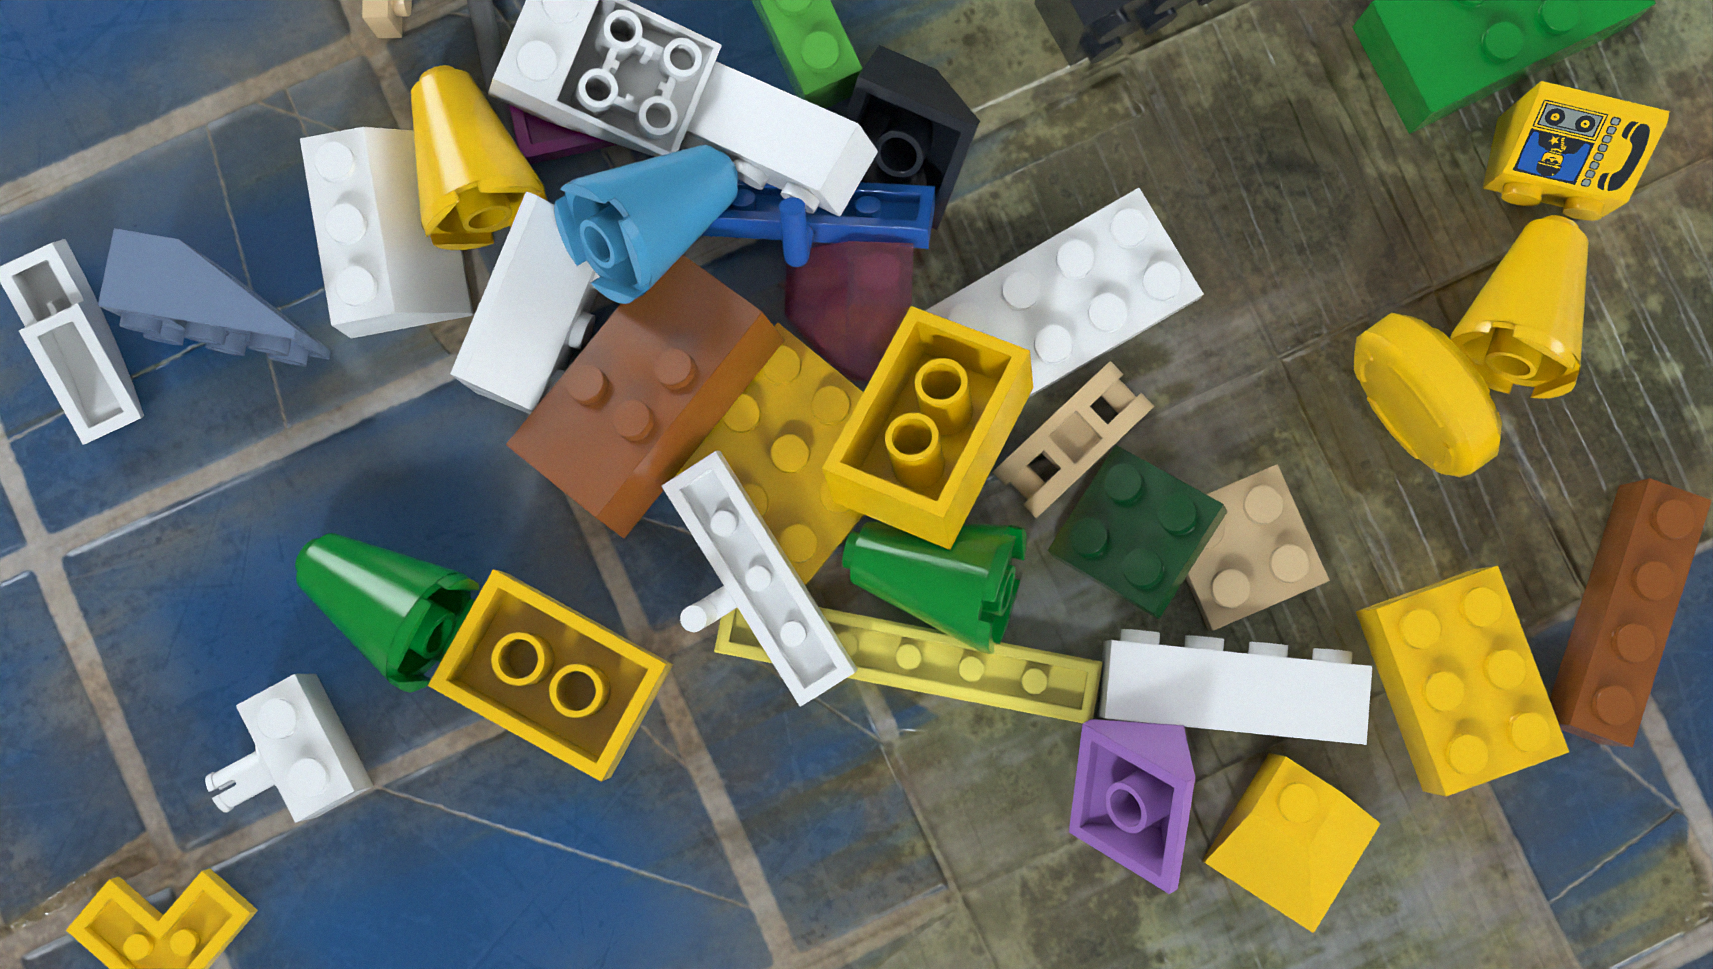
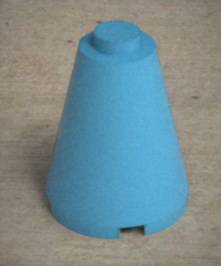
M699 145L575 178L562 186L560 190L565 191V195L555 201L554 213L559 234L576 266L587 261L597 273L599 278L590 283L601 294L618 303H630L643 296L736 199L738 172L733 161L724 152L717 151L709 145Z

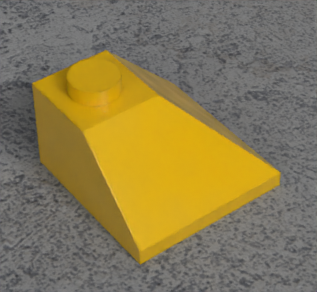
M1269 753L1202 862L1314 933L1381 823L1345 794L1288 757Z

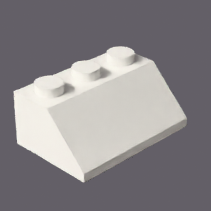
M359 127L300 138L331 326L350 338L473 316L474 312L463 250H445L434 246L430 235L426 237L421 226L414 131Z
M526 191L450 374L477 394L531 414L565 373L574 349L582 351L590 339L595 324V315L589 312L598 293V290L590 282L599 278V276L587 261L576 266L568 254L556 224L555 205Z

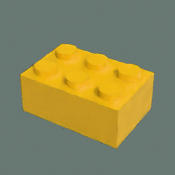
M910 306L822 467L833 502L951 550L1034 388L1030 350Z
M1499 566L1473 569L1356 611L1423 792L1447 797L1569 753Z
M493 569L428 686L602 782L612 777L673 664L512 575Z

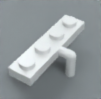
M721 451L713 452L662 485V488L724 585L682 611L680 621L687 631L698 632L738 607L800 707L858 670Z

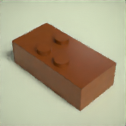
M682 255L643 296L630 303H621L506 445L596 519L625 539L663 492L662 485L675 477L785 340L761 310L685 255Z

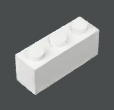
M716 61L683 138L684 141L680 146L684 150L699 145H709L730 157L737 169L738 179L759 190H762L766 183L781 189L780 194L784 199L796 197L803 200L806 212L813 214L817 207H820L839 217L878 152L858 123Z

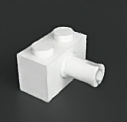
M293 674L236 705L255 743L256 751L205 777L208 792H212L217 788L222 790L236 782L234 787L212 798L218 808L226 813L232 810L234 806L275 785L295 823L318 817L374 787L317 674Z

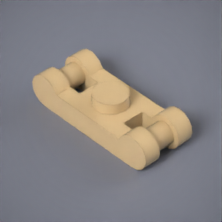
M1111 361L992 472L1005 486L1011 483L1027 499L1023 505L1035 518L1043 513L1154 407L1142 393L1136 397L1120 380L1124 374ZM1101 396L1118 413L1108 425L1090 407ZM1040 453L1059 470L1046 483L1029 466Z

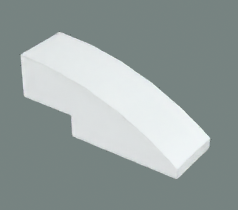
M66 239L52 242L0 266V283L25 326L19 332L82 444H87L144 417L118 345Z

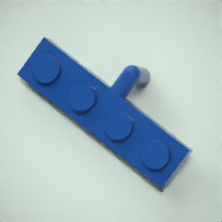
M738 179L736 199L701 235L782 240L784 259L792 267H801L807 263L812 242L929 249L935 209V186L860 182L839 217L820 207H817L813 214L806 212L803 200L796 197L784 199L780 194L782 190L766 183L764 188L759 190Z

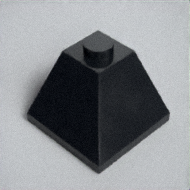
M879 45L857 78L844 117L858 123L878 151L861 182L935 186V209L932 228L937 230L941 224L980 120L937 69Z

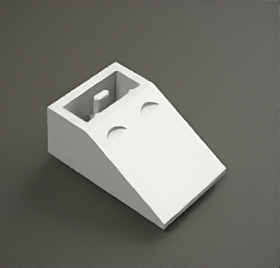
M526 0L494 74L488 95L547 122L658 157L679 150L722 45L628 0Z

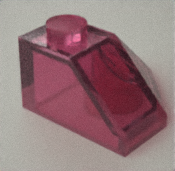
M847 241L811 248L807 263L801 267H792L786 262L785 317L827 359V362L848 380H871L912 304L914 243Z

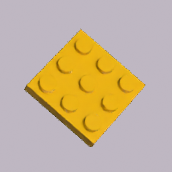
M777 323L774 327L785 341L675 477L713 452L721 451L804 585L807 586L865 516L862 513L833 502L822 470L859 402L863 391L780 323Z

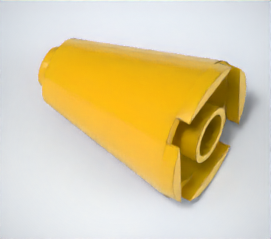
M447 65L433 67L425 71L411 90L421 226L426 237L430 235L433 245L440 249L468 250L494 244L491 233L508 226L512 227L526 191L548 201L545 187L468 72Z
M1550 215L1542 219L1533 220L1524 227L1450 336V340L1467 356L1490 389L1510 394L1513 384L1534 387L1530 398L1545 399L1565 395L1575 387L1581 368L1589 242L1587 236L1579 229L1578 225L1566 217Z

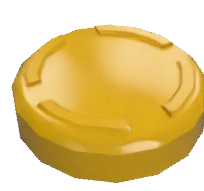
M1390 313L1356 337L1354 371L1368 396L1367 401L1389 433L1415 459H1420L1438 473L1463 477L1472 474L1498 455L1502 421L1489 395L1490 390L1467 356L1443 332L1431 327L1421 319Z

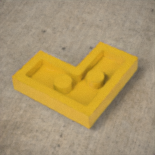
M210 868L198 874L164 915L122 878L115 877L106 882L66 931L109 969H209L258 910Z

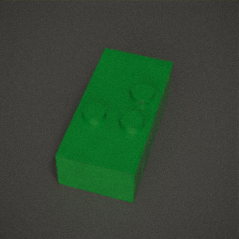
M1374 0L1352 28L1408 133L1411 134L1626 29L1654 6L1656 2L1655 0Z

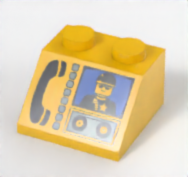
M1540 81L1498 117L1483 189L1502 193L1501 198L1511 204L1536 206L1542 202L1563 207V214L1574 219L1599 220L1628 203L1667 125L1670 111Z

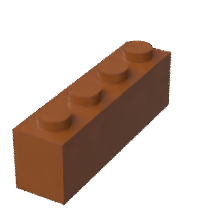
M1651 478L1619 485L1549 699L1561 730L1602 745L1633 748L1712 500Z

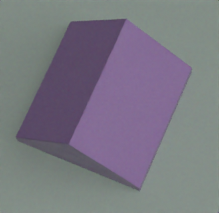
M1090 719L1082 724L1069 833L1168 894L1178 889L1195 783V774L1184 725Z

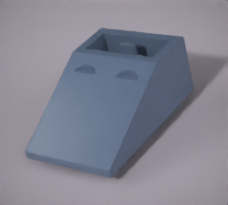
M114 228L98 306L120 316V327L143 332V337L146 339L173 345H183L185 337L206 343L205 348L232 355L244 356L246 346H248L252 350L268 353V359L291 365L307 366L309 356L330 359L331 350L222 266L183 241Z

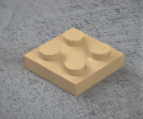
M1278 464L1206 494L1223 503L1228 512L1185 579L1208 631L1219 629L1330 581Z

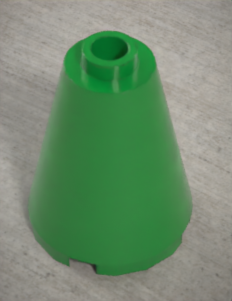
M866 522L860 532L852 531L843 552L842 566L843 568L850 569V581L854 585L978 651L993 654L995 652L993 642L1000 644L1004 637L1021 581L1015 579L1016 569L1015 566L1011 565L1012 558L1025 560L1027 534L1024 528L1014 525L963 524L951 550L886 523Z
M328 533L307 542L300 550L295 562L297 570L296 583L298 587L389 683L409 693L425 688L429 684L431 679L424 674L437 661H442L475 600L470 598L471 590H480L479 584L462 572L336 533Z

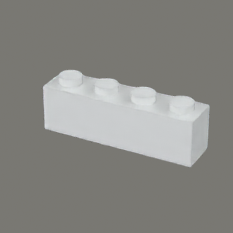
M1121 629L1120 641L1108 640L1103 642V665L1100 676L1097 717L1367 745L1372 666L1352 664L1353 652L1313 648L1312 660L1287 658L1288 645L1249 642L1248 654L1223 651L1224 639L1185 635L1184 647L1159 645V632Z

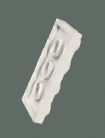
M1137 188L925 311L1030 350L1034 386L1029 395L1031 397L1197 301L1204 293L1140 188Z

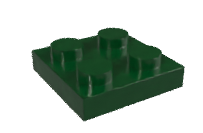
M1115 445L1047 551L1055 559L1159 619L1228 511L1223 503Z

